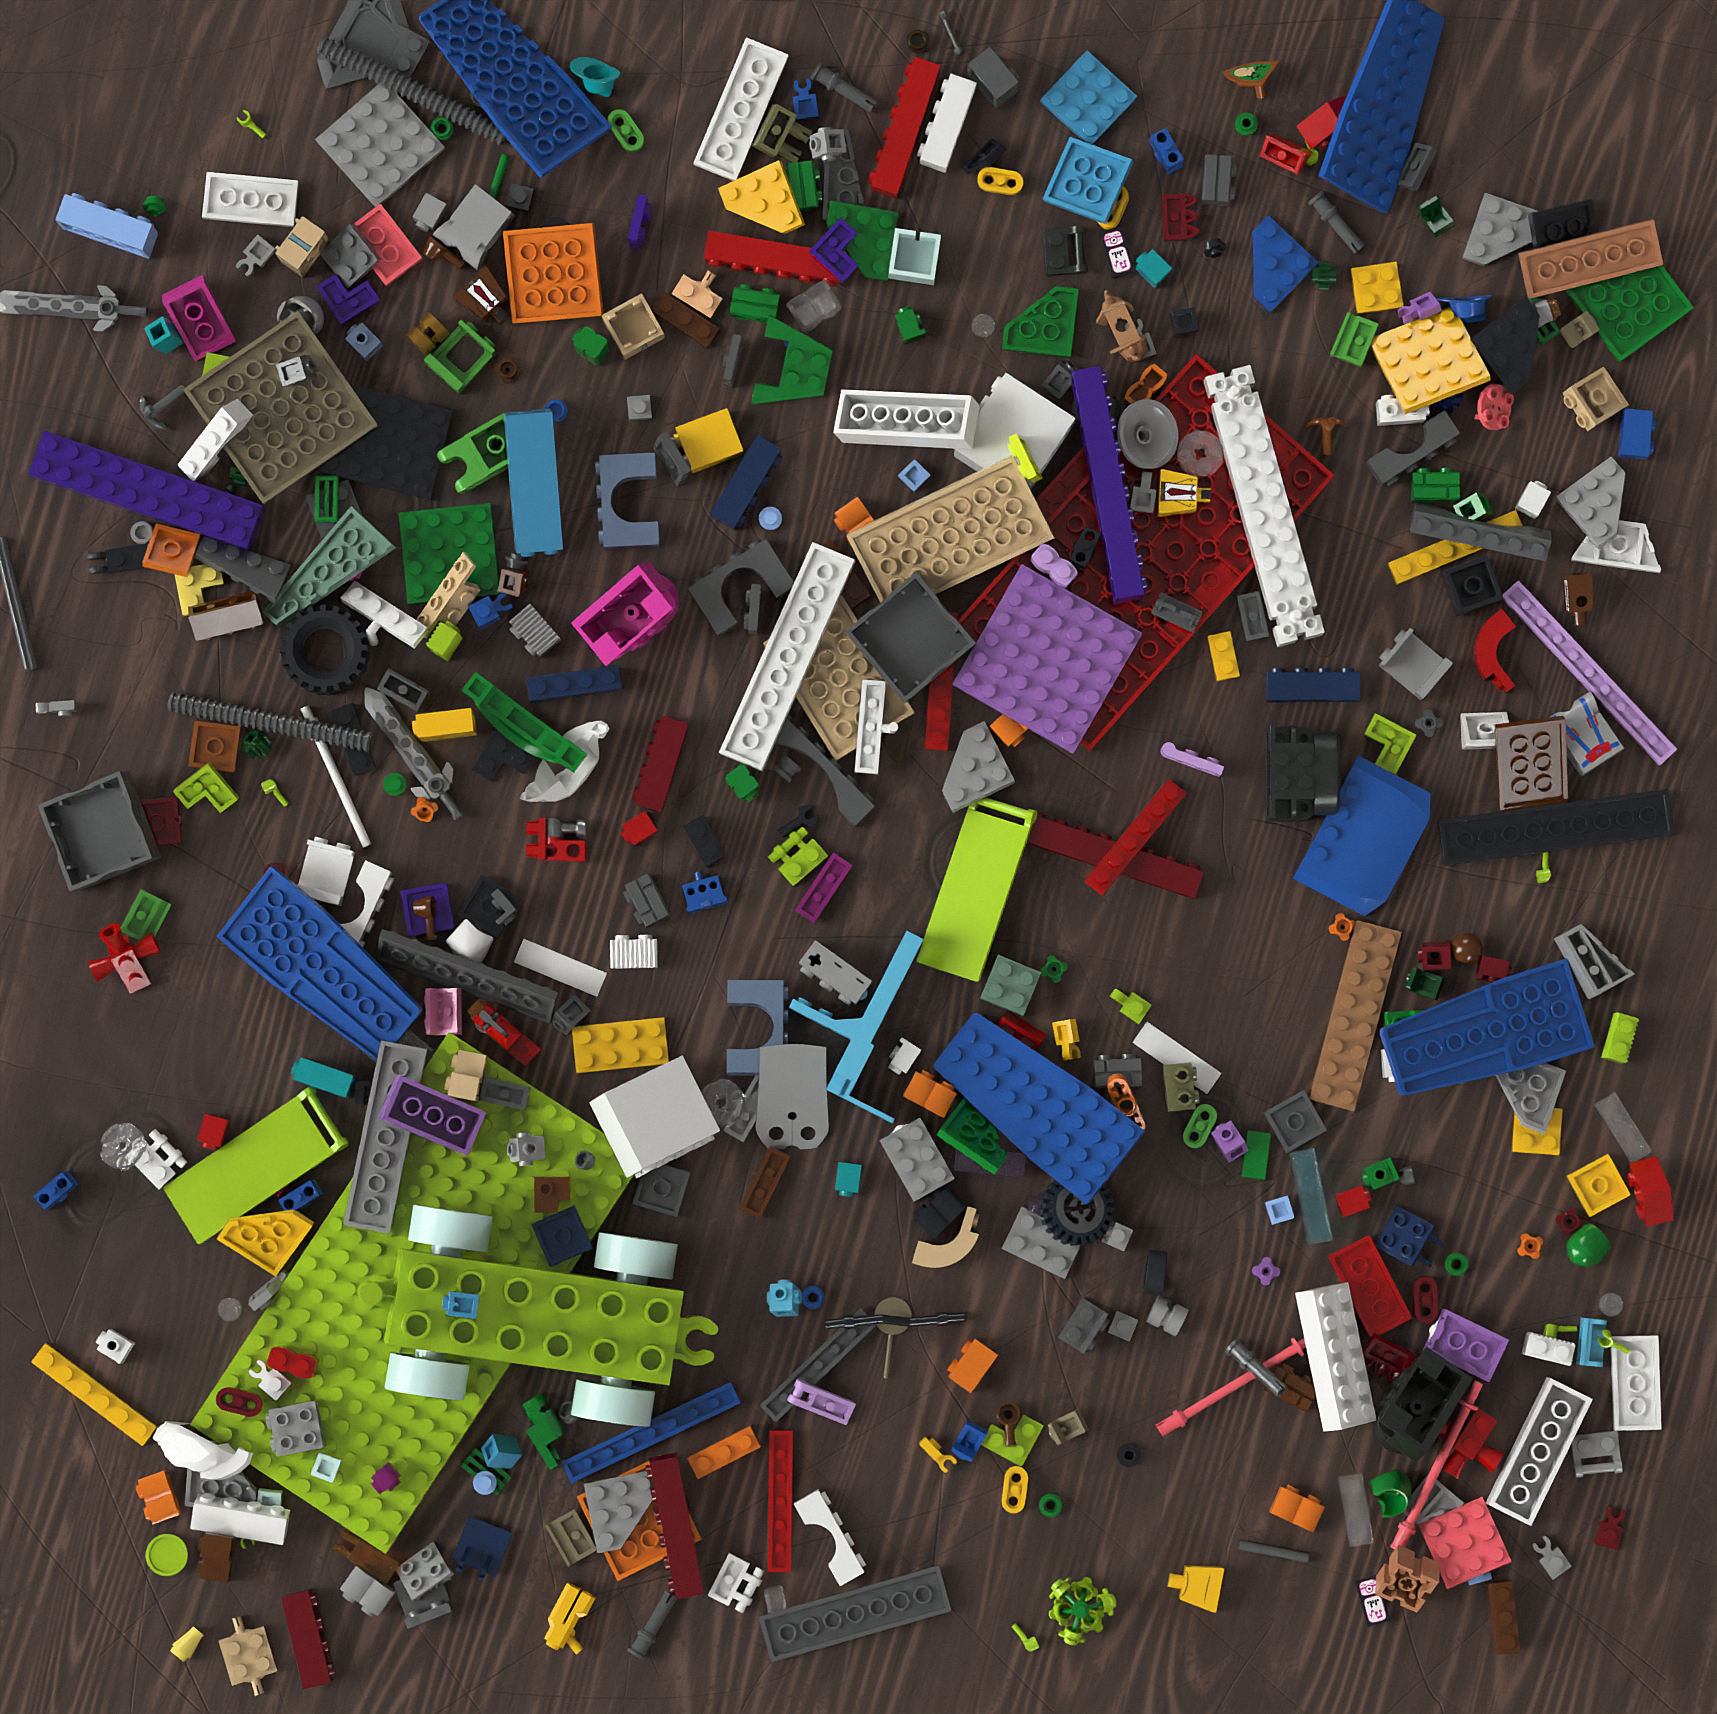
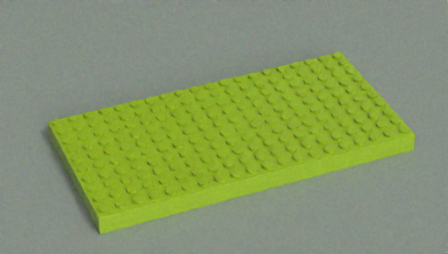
M448 1032L425 1067L421 1084L447 1095L448 1091L444 1090L447 1076L451 1077L452 1072L454 1073L455 1068H451L453 1055L458 1054V1050L485 1054L456 1035ZM489 1057L484 1077L531 1087L526 1110L481 1100L477 1102L452 1097L486 1112L468 1156L411 1132L390 1234L343 1225L352 1178L190 1424L218 1444L228 1443L235 1452L240 1447L247 1452H252L250 1465L385 1554L390 1550L512 1363L447 1354L446 1359L470 1364L464 1400L427 1397L385 1389L390 1353L415 1354L416 1349L391 1346L384 1342L388 1312L376 1305L369 1306L362 1302L357 1291L359 1285L365 1281L377 1282L394 1278L398 1248L431 1253L432 1244L408 1240L413 1205L493 1217L488 1252L463 1249V1258L571 1273L584 1253L550 1267L531 1225L558 1213H535L534 1177H570V1200H559V1212L575 1205L590 1241H592L635 1176L626 1177L605 1133ZM531 1132V1137L544 1136V1160H533V1165L519 1166V1161L510 1162V1157L507 1153V1145L510 1138H517V1133ZM582 1150L588 1151L595 1156V1166L590 1170H582L575 1165L576 1155ZM276 1346L288 1347L297 1354L307 1353L315 1356L319 1360L315 1377L299 1378L290 1371H280L292 1384L277 1401L258 1386L262 1382L261 1378H254L249 1374L250 1369L256 1373L261 1372L262 1368L257 1361L262 1360L267 1363L271 1348ZM267 1365V1370L270 1372L272 1368ZM226 1387L256 1393L263 1400V1409L258 1415L253 1417L224 1411L217 1406L216 1395L221 1389ZM227 1394L225 1396V1401L227 1403H231L233 1401V1397ZM249 1400L247 1403L250 1409H254L256 1406L253 1400ZM317 1400L326 1446L277 1456L276 1452H272L270 1438H273L272 1428L268 1429L266 1423V1415L269 1414L268 1410ZM319 1452L342 1460L334 1483L311 1475ZM390 1462L402 1475L398 1478L401 1483L391 1492L387 1488L379 1494L371 1485L374 1482L371 1477L385 1464Z

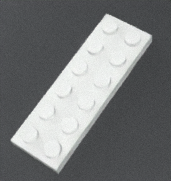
M749 38L745 39L693 164L732 181L738 179L788 60V54Z

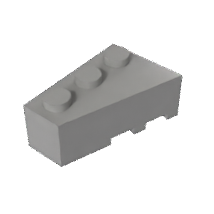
M1582 924L1554 938L1564 958H1567L1573 974L1588 999L1601 994L1635 974L1618 961L1614 954H1611L1603 947L1602 943Z

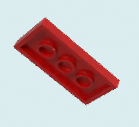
M1370 1235L1327 1256L1340 1282H1348L1353 1307L1370 1339L1374 1333L1381 1335L1412 1319Z

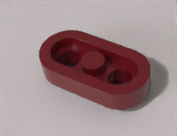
M1426 1276L1418 1278L1413 1285L1414 1315L1422 1323H1431L1438 1316L1437 1283L1434 1279ZM1426 1283L1429 1286V1290L1424 1293L1421 1291V1286ZM1424 1307L1429 1308L1430 1312L1427 1316H1423L1421 1313Z
M226 1387L221 1389L216 1395V1404L224 1411L253 1417L258 1415L263 1409V1400L256 1393ZM227 1394L233 1397V1401L231 1403H227L225 1401V1396ZM249 1400L255 1402L256 1406L254 1409L248 1407L247 1403Z

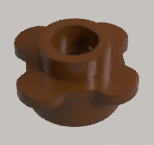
M511 356L505 357V360L494 367V371L500 374L502 382L505 384L510 383L512 378L520 376L522 373L521 368L516 366Z

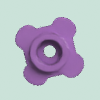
M1264 1257L1258 1266L1252 1268V1273L1261 1279V1284L1269 1285L1273 1277L1279 1276L1280 1269L1271 1263L1270 1258Z

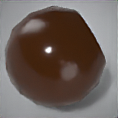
M1464 933L1453 940L1451 955L1454 960L1474 964L1482 956L1483 946L1475 935Z

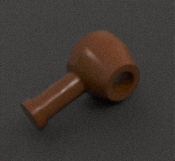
M432 235L427 239L423 253L431 260L436 261L443 256L455 265L458 270L465 263V260L455 255Z
M425 896L415 900L413 904L414 914L425 918L426 940L437 939L435 929L437 906L435 897Z
M1005 1402L999 1406L997 1418L1000 1423L1005 1425V1447H1015L1017 1444L1015 1442L1014 1424L1020 1418V1409L1015 1403ZM1005 1412H1010L1012 1414V1418L1005 1419L1003 1414Z

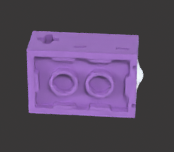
M1442 1308L1436 1323L1429 1329L1430 1335L1424 1348L1427 1346L1457 1368L1486 1382H1490L1509 1340Z

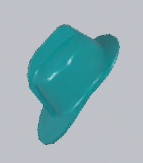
M580 57L571 61L569 66L574 74L582 78L584 87L588 92L605 97L611 95L615 80L620 76L618 69L610 67L595 58Z

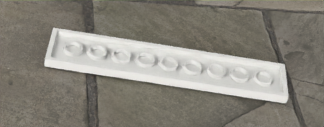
M812 542L719 751L721 755L763 771L856 562L855 559Z

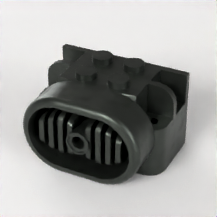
M1270 724L1266 729V822H1303L1312 815L1337 814L1340 806V741L1336 732H1313L1310 728L1304 726H1275V724Z
M1426 1346L1408 1369L1405 1368L1401 1375L1398 1374L1391 1384V1390L1380 1401V1406L1375 1413L1377 1421H1373V1431L1376 1439L1386 1450L1396 1454H1405L1413 1461H1418L1428 1453L1473 1378Z

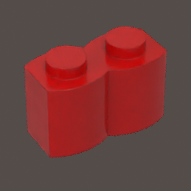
M276 1346L271 1348L266 1364L277 1371H290L299 1378L315 1377L319 1360L311 1354H297L288 1347Z

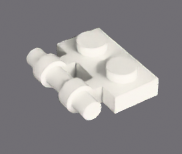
M154 1129L149 1136L155 1142L150 1146L143 1140L127 1157L160 1190L177 1174L171 1166L176 1163L180 1168H183L188 1162L182 1157L183 1153L179 1149L176 1150L167 1141L168 1138L164 1134L161 1135ZM160 1147L169 1156L166 1161L156 1152Z
M729 1553L708 1596L729 1606L732 1598L739 1601L735 1609L744 1613L747 1605L750 1606L753 1600L751 1597L756 1587H759L762 1582L761 1577L764 1570L756 1567L751 1575L746 1572L750 1563ZM742 1579L748 1581L743 1594L736 1591Z

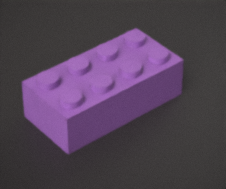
M396 1075L378 1118L468 1156L486 1112L401 1075Z

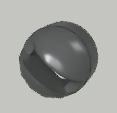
M580 1151L575 1158L576 1167L582 1170L592 1169L595 1166V1156L588 1151Z
M1406 1166L1399 1170L1398 1180L1403 1185L1416 1184L1412 1166Z

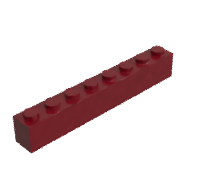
M1037 812L1036 821L1031 828L1026 844L1096 867L1116 842L1111 841L1112 837L1099 833L1098 836L1089 834L1090 829L1077 825L1076 829L1068 827V822L1055 818L1054 821L1045 819V814ZM1143 847L1142 851L1136 855L1121 873L1122 876L1195 899L1204 872L1200 871V866L1187 862L1185 866L1177 863L1178 859L1165 855L1164 858L1155 856L1156 851Z

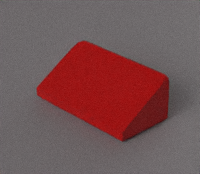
M1273 133L1266 136L1259 157L1300 175L1312 152Z
M1008 1010L997 1025L1034 1051L1038 1049L1046 1036L1045 1033Z

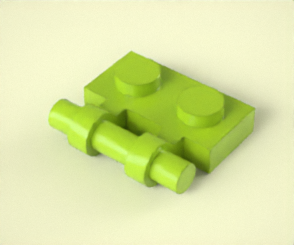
M803 826L797 832L793 831L789 835L790 838L782 845H777L773 848L774 851L768 856L773 864L780 858L784 861V864L778 870L793 887L828 857L814 839L807 844L803 842L802 839L808 834ZM797 845L800 850L790 858L786 852Z

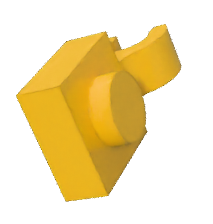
M1076 1019L1053 1022L1056 1045H1062L1063 1060L1080 1058V1050L1074 1043L1079 1042Z
M925 1436L919 1442V1445L939 1464L943 1472H948L947 1468L944 1467L945 1460H951L954 1464L957 1463L952 1455H943L939 1451L942 1447L933 1437L928 1440Z

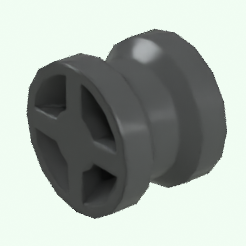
M783 755L781 762L772 768L788 783L792 781V776L801 770L786 755Z

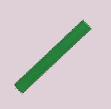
M501 154L489 195L497 200L510 159L509 156Z

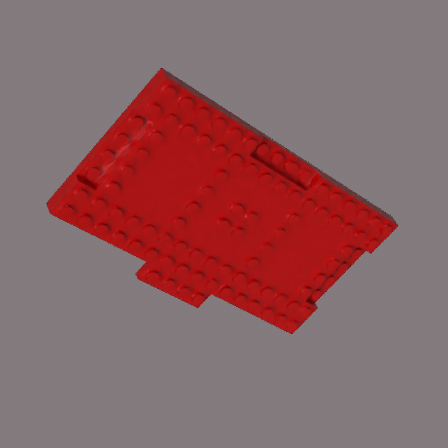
M1197 354L1155 399L1170 410L1177 424L1178 444L1172 458L1161 467L1143 469L1132 464L1124 456L1122 450L1118 457V462H1123L1125 476L1122 480L1123 486L1127 485L1129 491V499L1126 502L1127 508H1130L1133 487H1140L1143 471L1152 473L1150 489L1156 490L1153 514L1132 511L1134 521L1132 522L1131 529L1132 531L1136 530L1138 544L1135 549L1136 554H1141L1143 567H1141L1140 575L1145 576L1147 584L1146 593H1144L1140 600L1114 604L1101 535L1095 546V554L1092 559H1089L1084 572L1077 570L1076 578L1066 588V590L1142 632L1140 639L1079 743L1088 752L1092 750L1195 632L1255 567L1211 411V406L1215 403L1214 398L1208 399L1203 382L1205 377L1218 374V372ZM1264 413L1290 510L1295 522L1335 475ZM1082 447L1036 499L1054 534V539L1044 544L1051 546L1060 558L1067 561L1070 560L1074 544L1079 540L1085 526L1100 533L1084 447ZM1164 469L1198 477L1197 488H1211L1210 502H1197L1196 511L1193 513L1157 516L1160 470ZM1087 536L1086 540L1093 541V538L1091 536ZM1039 546L1015 556L959 618V624L975 643L985 629L1021 564L1051 580L1048 574L1040 572L1031 562V556ZM1082 557L1076 558L1078 562H1083ZM1161 592L1202 611V615L1193 633L1151 614Z

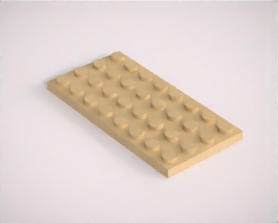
M1011 455L847 534V538L880 603L915 572L918 573L934 594H937L1054 539V534L1026 478L1022 477L1018 469L1019 464L1015 457Z

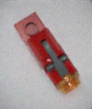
M479 998L467 1011L471 1015L470 1019L525 1067L541 1051L535 1043L488 1002H483Z

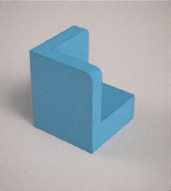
M492 1434L481 1447L487 1467L511 1469L522 1456L515 1436Z

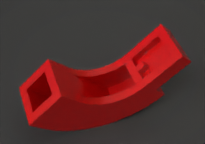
M1501 608L1481 627L1475 640L1474 660L1477 671L1483 681L1492 676V683L1498 691L1503 690L1504 693H1507L1515 684L1499 665L1496 650L1502 637L1516 626Z

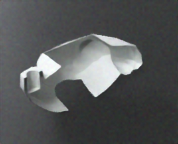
M602 721L588 722L565 733L563 737L587 753V757L575 773L566 768L556 776L546 761L542 760L538 767L535 781L526 787L520 799L529 802H556L575 793L587 780L599 761L598 739L605 737L610 729L608 725Z
M165 1421L164 1424L156 1429L152 1437L158 1442V1445L164 1451L165 1457L173 1465L200 1472L201 1478L223 1480L234 1476L250 1464L253 1455L252 1452H247L242 1447L238 1448L235 1452L228 1443L216 1445L180 1426L191 1423Z

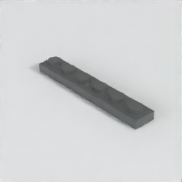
M860 1308L853 1317L868 1315ZM877 1324L854 1326V1329L839 1328L764 1400L760 1407L777 1422L794 1405L788 1402L787 1399L790 1393L793 1394L796 1379H801L814 1386Z

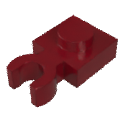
M1608 1506L1606 1509L1607 1522H1599L1593 1543L1617 1550L1624 1529L1617 1525L1618 1522L1623 1520L1625 1511L1620 1510L1619 1515L1613 1517L1611 1515L1613 1507Z

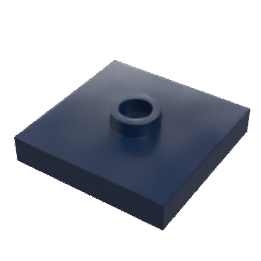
M575 1205L531 1224L550 1267L593 1249Z

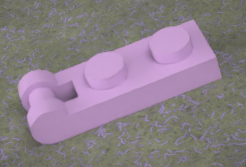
M1170 742L1165 743L1160 751L1161 755L1167 759L1218 777L1221 776L1224 766L1220 765L1221 761L1211 757H1207V760L1199 758V753L1185 749V752L1179 751Z
M796 1379L793 1394H789L788 1402L847 1425L856 1405L854 1401L808 1384L801 1379ZM804 1391L809 1393L806 1400L801 1398Z

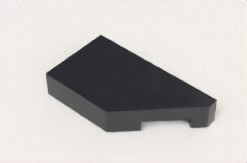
M990 139L962 169L966 174H970L989 167L1006 151V148L996 140Z

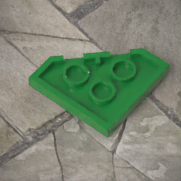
M830 201L826 225L830 229L841 217L857 232V236L844 250L859 265L858 268L864 278L888 281L898 212Z
M1055 286L1044 297L1037 300L1023 311L1021 315L1009 322L1004 328L1002 350L1071 358L1079 289Z
M964 1097L941 1127L937 1136L995 1175L1004 1163L1007 1155L999 1147V1136L994 1125H991L989 1120Z

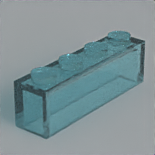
M1310 1148L1290 1152L1289 1156L1307 1244L1331 1241L1333 1237L1315 1149Z

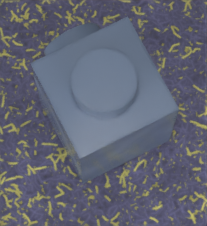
M363 323L358 326L355 324L346 333L348 335L345 338L346 341L366 362L383 347L381 341Z

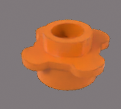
M419 797L416 806L411 809V814L420 821L429 822L432 820L433 813L438 810V805L435 802L427 801L425 797Z
M1339 913L1335 917V922L1329 926V932L1337 934L1341 940L1346 941L1350 937V932L1355 928L1356 922L1345 918L1344 914Z
M1527 1233L1522 1234L1520 1237L1521 1245L1517 1249L1520 1256H1531L1532 1259L1539 1258L1543 1239L1539 1236L1536 1238L1531 1237Z

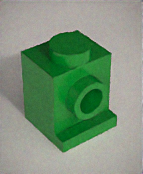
M911 306L899 309L898 314H895V321L903 343L907 344L926 337L925 329H919L923 326L919 314L914 315Z
M1477 492L1453 506L1456 511L1454 514L1476 521H1481L1488 516L1494 515L1485 494ZM1473 508L1476 511V514L1472 515L1471 513Z
M1390 1157L1362 1169L1364 1172L1361 1175L1366 1188L1370 1186L1371 1190L1399 1179ZM1378 1170H1381L1384 1174L1382 1179H1377L1375 1176Z

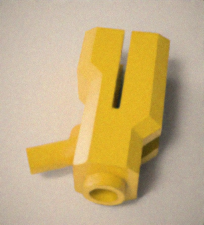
M567 1582L548 1618L550 1628L544 1639L547 1640L546 1645L556 1650L559 1647L564 1648L567 1643L575 1654H578L583 1647L574 1638V1627L580 1617L588 1614L596 1596L583 1590L567 1621L564 1622L581 1589Z

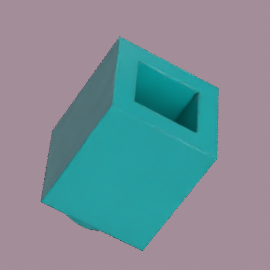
M1153 249L1149 253L1144 251L1136 260L1138 264L1135 270L1154 289L1172 270Z
M163 316L144 328L152 347L164 354L171 352L184 343L174 322Z
M838 1162L835 1190H839V1195L853 1197V1192L858 1193L862 1165Z

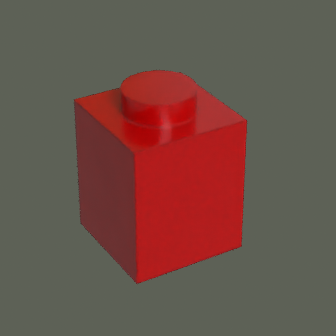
M646 811L623 824L624 831L621 832L627 844L632 842L634 846L639 845L658 833Z
M205 1114L197 1141L203 1142L202 1147L216 1150V1146L223 1147L230 1120Z
M1357 1186L1334 1195L1341 1217L1370 1208L1369 1202H1372L1368 1189L1363 1190L1362 1186Z

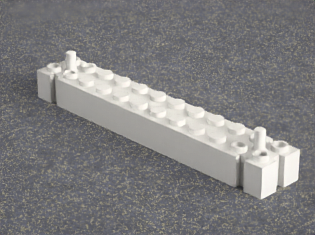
M1251 366L1233 369L1229 377H1225L1223 372L1207 376L1203 381L1208 399L1214 398L1215 403L1211 406V411L1270 621L1276 619L1277 626L1273 628V634L1277 648L1295 643L1298 640L1297 636L1303 635L1304 640L1322 636L1325 631L1320 614L1316 616L1313 614L1312 609L1316 608L1317 603L1258 391L1254 393L1251 391L1255 384Z

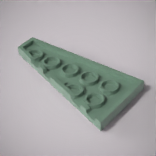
M351 506L282 587L276 603L270 602L262 612L275 625L282 627L294 619L298 612H304L308 607L326 597L393 551L396 547Z

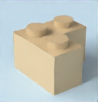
M458 1050V1054L453 1055L451 1068H455L454 1073L452 1072L451 1077L447 1076L444 1090L448 1091L447 1095L479 1102L488 1056Z

